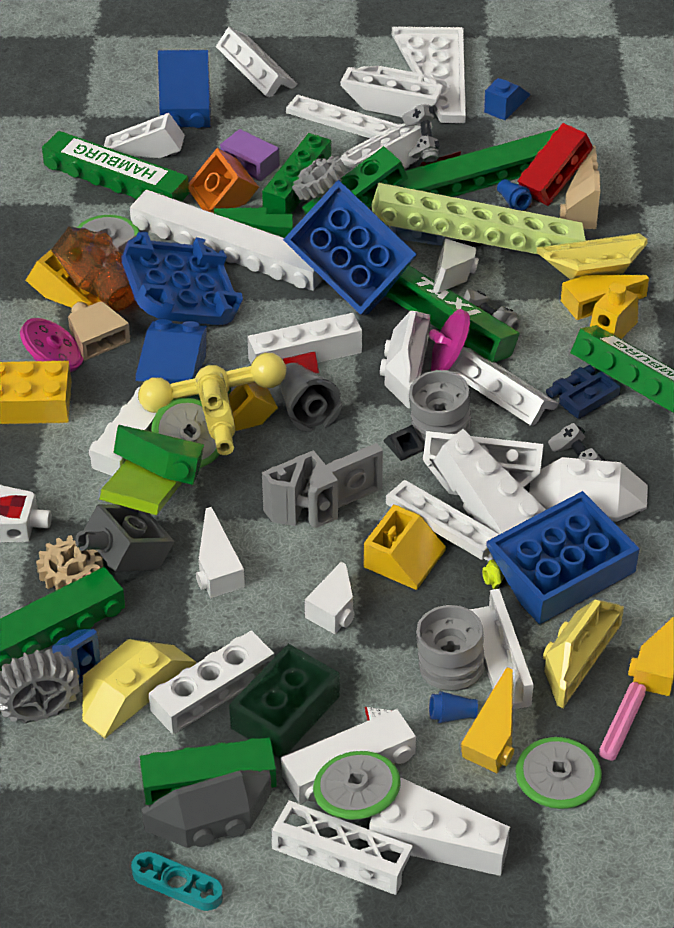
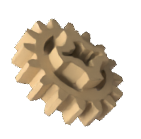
M68 535L67 541L64 542L60 538H56V545L47 543L46 551H40V560L36 561L40 581H45L47 589L55 586L56 590L104 567L103 557H101L100 553L96 550H79L80 547L76 546L72 535Z

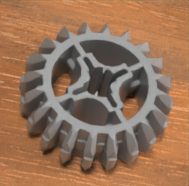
M50 649L44 653L35 650L33 654L29 655L24 652L23 657L19 659L13 657L11 664H3L2 671H0V712L3 717H9L11 722L20 719L23 723H26L29 720L47 719L53 714L58 715L61 709H68L69 702L75 701L76 694L80 691L78 672L69 657H63L61 652L53 654Z

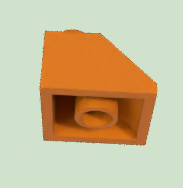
M216 148L189 182V192L203 210L214 213V208H236L245 205L259 189V186L240 161Z

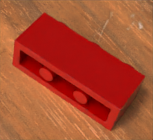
M562 123L557 131L552 134L543 149L537 153L528 168L522 172L517 181L519 185L527 187L533 199L549 206L592 151L593 146L587 133Z

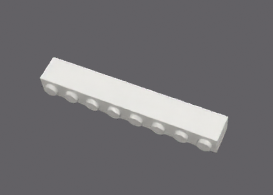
M145 190L130 206L131 221L140 231L145 230L156 234L162 239L167 238L180 244L193 245L196 237L206 239L204 245L214 249L217 253L223 250L227 256V262L237 263L254 272H262L276 280L287 281L298 288L314 291L323 280L314 269L283 241L284 238L149 190Z

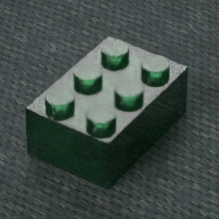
M288 643L229 704L231 729L247 739L270 737L273 754L281 759L340 697V673Z

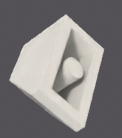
M340 562L305 599V618L333 634H336L341 627H348L354 618L353 595L347 567L343 562Z

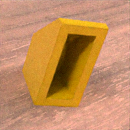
M255 382L238 385L229 394L235 431L263 424L278 408L269 389L263 388Z

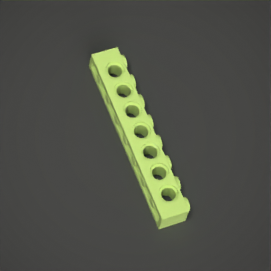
M378 183L372 202V212L388 226L538 254L537 247L586 241L582 222Z

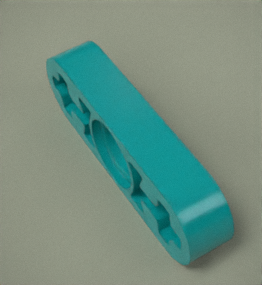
M142 852L132 860L133 878L143 886L204 911L214 910L222 903V885L211 876L153 852ZM149 864L153 865V870L148 869L145 873L141 872V867L146 868ZM175 876H181L187 880L185 885L179 888L169 886L168 881ZM193 882H196V888H193ZM209 889L213 890V896L201 897V892L206 893Z

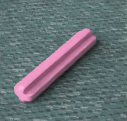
M632 682L629 685L600 747V757L610 761L616 759L645 697L646 687L643 684Z

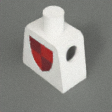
M0 485V542H26L30 539L33 527L50 528L51 511L37 509L36 496L33 492Z

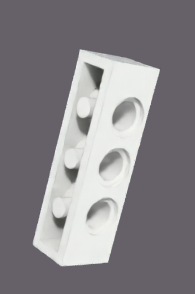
M252 630L241 637H236L230 644L208 654L205 659L192 667L185 668L171 680L157 685L149 692L150 711L172 734H175L275 671L274 652Z

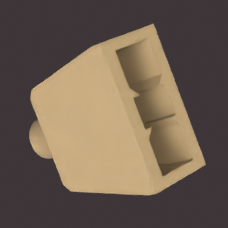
M77 302L73 305L72 313L68 316L70 334L75 338L84 361L130 342L129 323L104 302H98L88 307L84 302Z

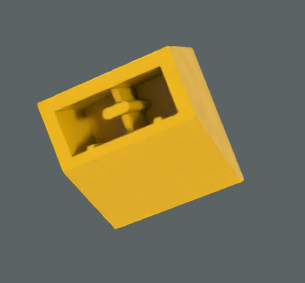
M393 504L364 542V568L417 590L446 551V546L420 515Z

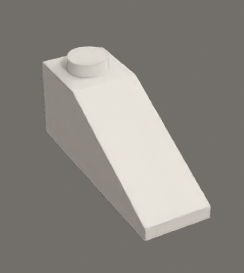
M170 113L107 136L104 147L130 156L162 158L178 153L181 150L185 135Z
M445 239L437 262L433 292L440 293L467 281L469 273H475L479 258L475 257V247Z
M212 507L206 508L199 553L200 571L196 572V579L200 589H206L210 598L245 587L244 568Z

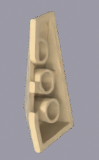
M592 145V151L579 166L567 190L565 204H560V218L582 222L583 229H596L600 174L597 171L598 162L594 145Z

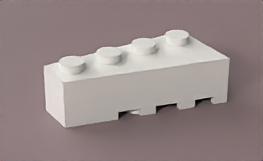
M464 429L443 445L433 461L454 493L457 492L464 502L463 508L467 514H472L477 522L498 534L546 510Z
M401 777L400 789L394 801L385 810L373 815L369 824V830L413 845L411 856L501 876L508 850L509 826Z

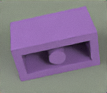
M241 129L220 144L222 151L237 158L250 176L259 181H262L280 166L278 147Z

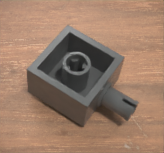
M97 504L85 529L78 532L75 539L76 546L80 547L79 550L98 551L106 560L107 565L117 572L156 570L160 568L175 542L150 513L117 504Z

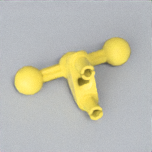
M263 353L253 360L251 366L225 371V369L217 365H208L201 368L194 379L170 384L162 378H150L144 381L139 388L138 400L145 410L157 413L159 409L167 406L174 399L199 394L208 431L215 440L217 452L220 455H228L234 450L232 437L235 433V423L228 395L229 388L252 382L263 388H274L285 379L286 365L280 356L274 353Z

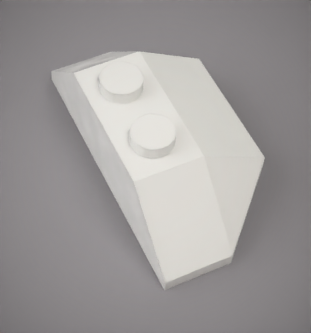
M364 66L357 69L355 67H348L341 80L342 88L364 110L402 117L418 105L428 104L433 106L436 104L443 89L442 84L437 83L426 74L383 66Z
M405 123L398 124L344 152L340 159L346 167L354 169L384 146L402 162L404 169H407L410 164L419 160V158L410 157L408 154L422 136L420 125L407 126Z
M410 311L393 329L391 340H386L384 356L387 359H382L380 366V375L385 376L384 385L407 408H410V386L417 377L421 376L429 339L428 334L430 332V314Z
M426 431L423 454L424 463L448 494L459 495L457 492L454 493L433 462L443 445L456 434ZM471 436L523 487L540 474L543 444Z
M562 457L540 469V474L530 482L529 493L546 510L581 491L615 522L647 509L648 485L621 462Z

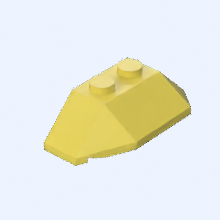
M637 233L537 247L536 249L541 257L571 280L584 275L623 274L648 242L646 237Z
M593 600L578 610L569 622L565 621L560 627L556 641L554 643L549 642L543 653V659L546 660L545 674L557 706L565 707L621 626L623 606L606 601Z
M128 639L83 675V722L102 737H108L149 703V692L157 685L171 680L185 668L195 665L196 661L174 645Z

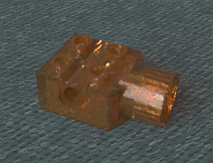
M69 226L51 251L77 287L99 297L102 302L115 312L129 307L135 301L122 265L121 256L123 253L118 251L113 245L112 238L102 231L95 232L83 227Z

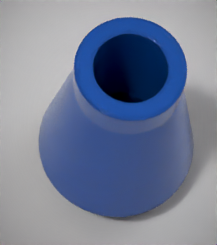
M507 179L499 182L497 191L503 196L511 209L522 211L530 205L532 196L527 187L515 184Z
M439 691L438 694H431L429 702L431 720H438V723L477 717V699H468L443 691Z

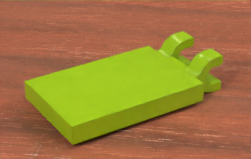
M126 460L102 487L100 500L157 515L183 482L163 478Z

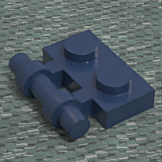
M588 365L584 368L579 367L573 370L571 375L565 379L560 378L554 381L552 386L546 389V394L551 399L560 395L559 404L579 419L620 395L621 387L602 371L594 375V368Z

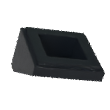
M413 425L392 433L383 440L400 461L424 451V446Z

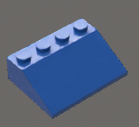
M337 180L283 239L360 315L364 316L368 315L385 297L417 256L401 238L340 180Z
M583 491L486 541L487 548L518 601L539 625L636 572L640 548Z

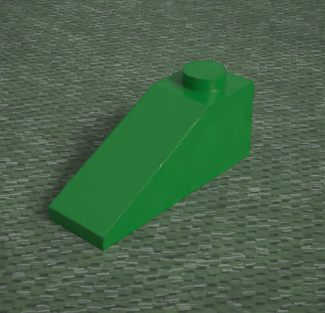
M118 425L113 453L163 478L193 485L200 471L204 444Z

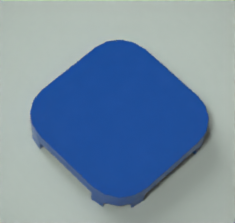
M138 232L135 238L128 240L121 256L122 265L136 302L147 314L155 318L178 322L193 321L200 324L225 325L233 321L243 297L242 293L234 292L225 270L226 254L223 250L217 253L214 249L204 245L206 239L196 237L193 245L151 241L147 232Z

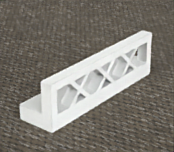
M228 27L216 45V48L265 96H274L281 84L291 89L296 87L297 83L249 36Z
M463 347L458 358L448 370L459 374L466 380L469 386L532 426L537 424L545 409L554 410L559 404L497 363H492L470 348Z
M406 480L402 481L386 495V504L390 507L395 504L420 515L433 532L481 560L485 559L488 562L489 560H494L486 546V541L499 535L495 531Z
M500 589L490 590L489 606L470 609L480 618L483 626V648L487 674L494 689L506 667L513 669V710L530 707L532 705L534 684Z
M288 801L272 829V849L394 895L397 894L401 886L402 871L413 852V845L292 801ZM294 814L305 818L307 824L295 827L287 824L290 816ZM330 827L335 829L338 835L325 838L319 835L318 830ZM360 838L367 841L369 847L358 850L352 848L349 841ZM393 850L401 853L397 863H393L383 859L380 853Z

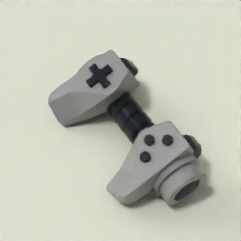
M428 104L416 106L413 110L405 113L402 119L407 126L420 125L422 136L408 156L416 159L423 157L424 162H434L438 160L440 145L439 141L433 138L431 134L430 120L434 117V108Z
M467 289L463 297L464 299L516 331L518 330L520 320L517 319L518 314L503 306L497 310L487 304L490 297L484 292Z
M575 423L564 427L561 432L548 441L553 452L573 448L579 457L578 459L605 461L603 455L597 454L592 448L587 449L582 442L585 438V430L582 427L576 426Z

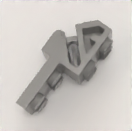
M375 443L343 458L336 459L327 465L313 450L278 466L271 467L262 472L263 511L272 522L296 526L301 510L304 507L309 510V524L311 527L318 528L338 519V508L382 489V448Z

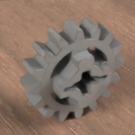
M331 156L328 160L326 158L323 160L321 158L317 159L298 175L299 179L293 182L292 188L300 200L303 198L308 200L311 196L313 198L316 196L318 198L322 197L337 180H341L340 177L346 174L345 170L347 168L339 156L335 158Z

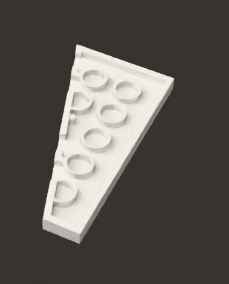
M392 27V36L411 71L426 74L437 83L443 85L436 104L432 106L440 123H465L463 27Z

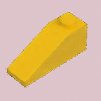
M53 249L36 262L25 280L45 298L71 308L77 302H84L87 307L98 302H104L109 306L113 302Z
M584 275L562 283L561 302L576 320L592 316L595 304L609 291L612 283L619 282L624 284L626 290L636 294L638 299L647 297L649 278L647 275Z
M674 616L641 646L638 658L632 657L628 676L634 677L633 682L643 684L646 687V691L670 696L674 681Z
M506 667L461 743L463 758L495 773H498L502 765L507 766L514 754V748L512 747L514 683L513 669Z

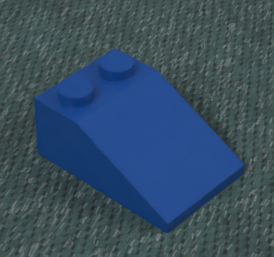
M158 50L160 116L170 113L179 127H210L211 94L208 50Z
M159 319L152 322L146 332L136 372V381L162 378L171 384L194 379L206 357L207 326H200L199 323L193 321L175 324L167 319Z

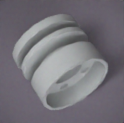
M435 370L426 372L414 380L409 390L411 425H413L422 442L425 443L426 431L457 434L464 429L469 433L471 428L470 393L464 378L448 370Z
M454 605L436 607L425 613L419 620L416 630L417 646L419 649L418 663L422 677L429 685L442 690L454 691L463 689L477 682L483 674L485 665L483 626L480 618L473 611Z

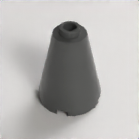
M298 363L286 364V375L280 384V388L291 422L298 429L307 432L314 431L311 427L323 424L324 428L329 426L338 417L342 409L340 390L329 380Z

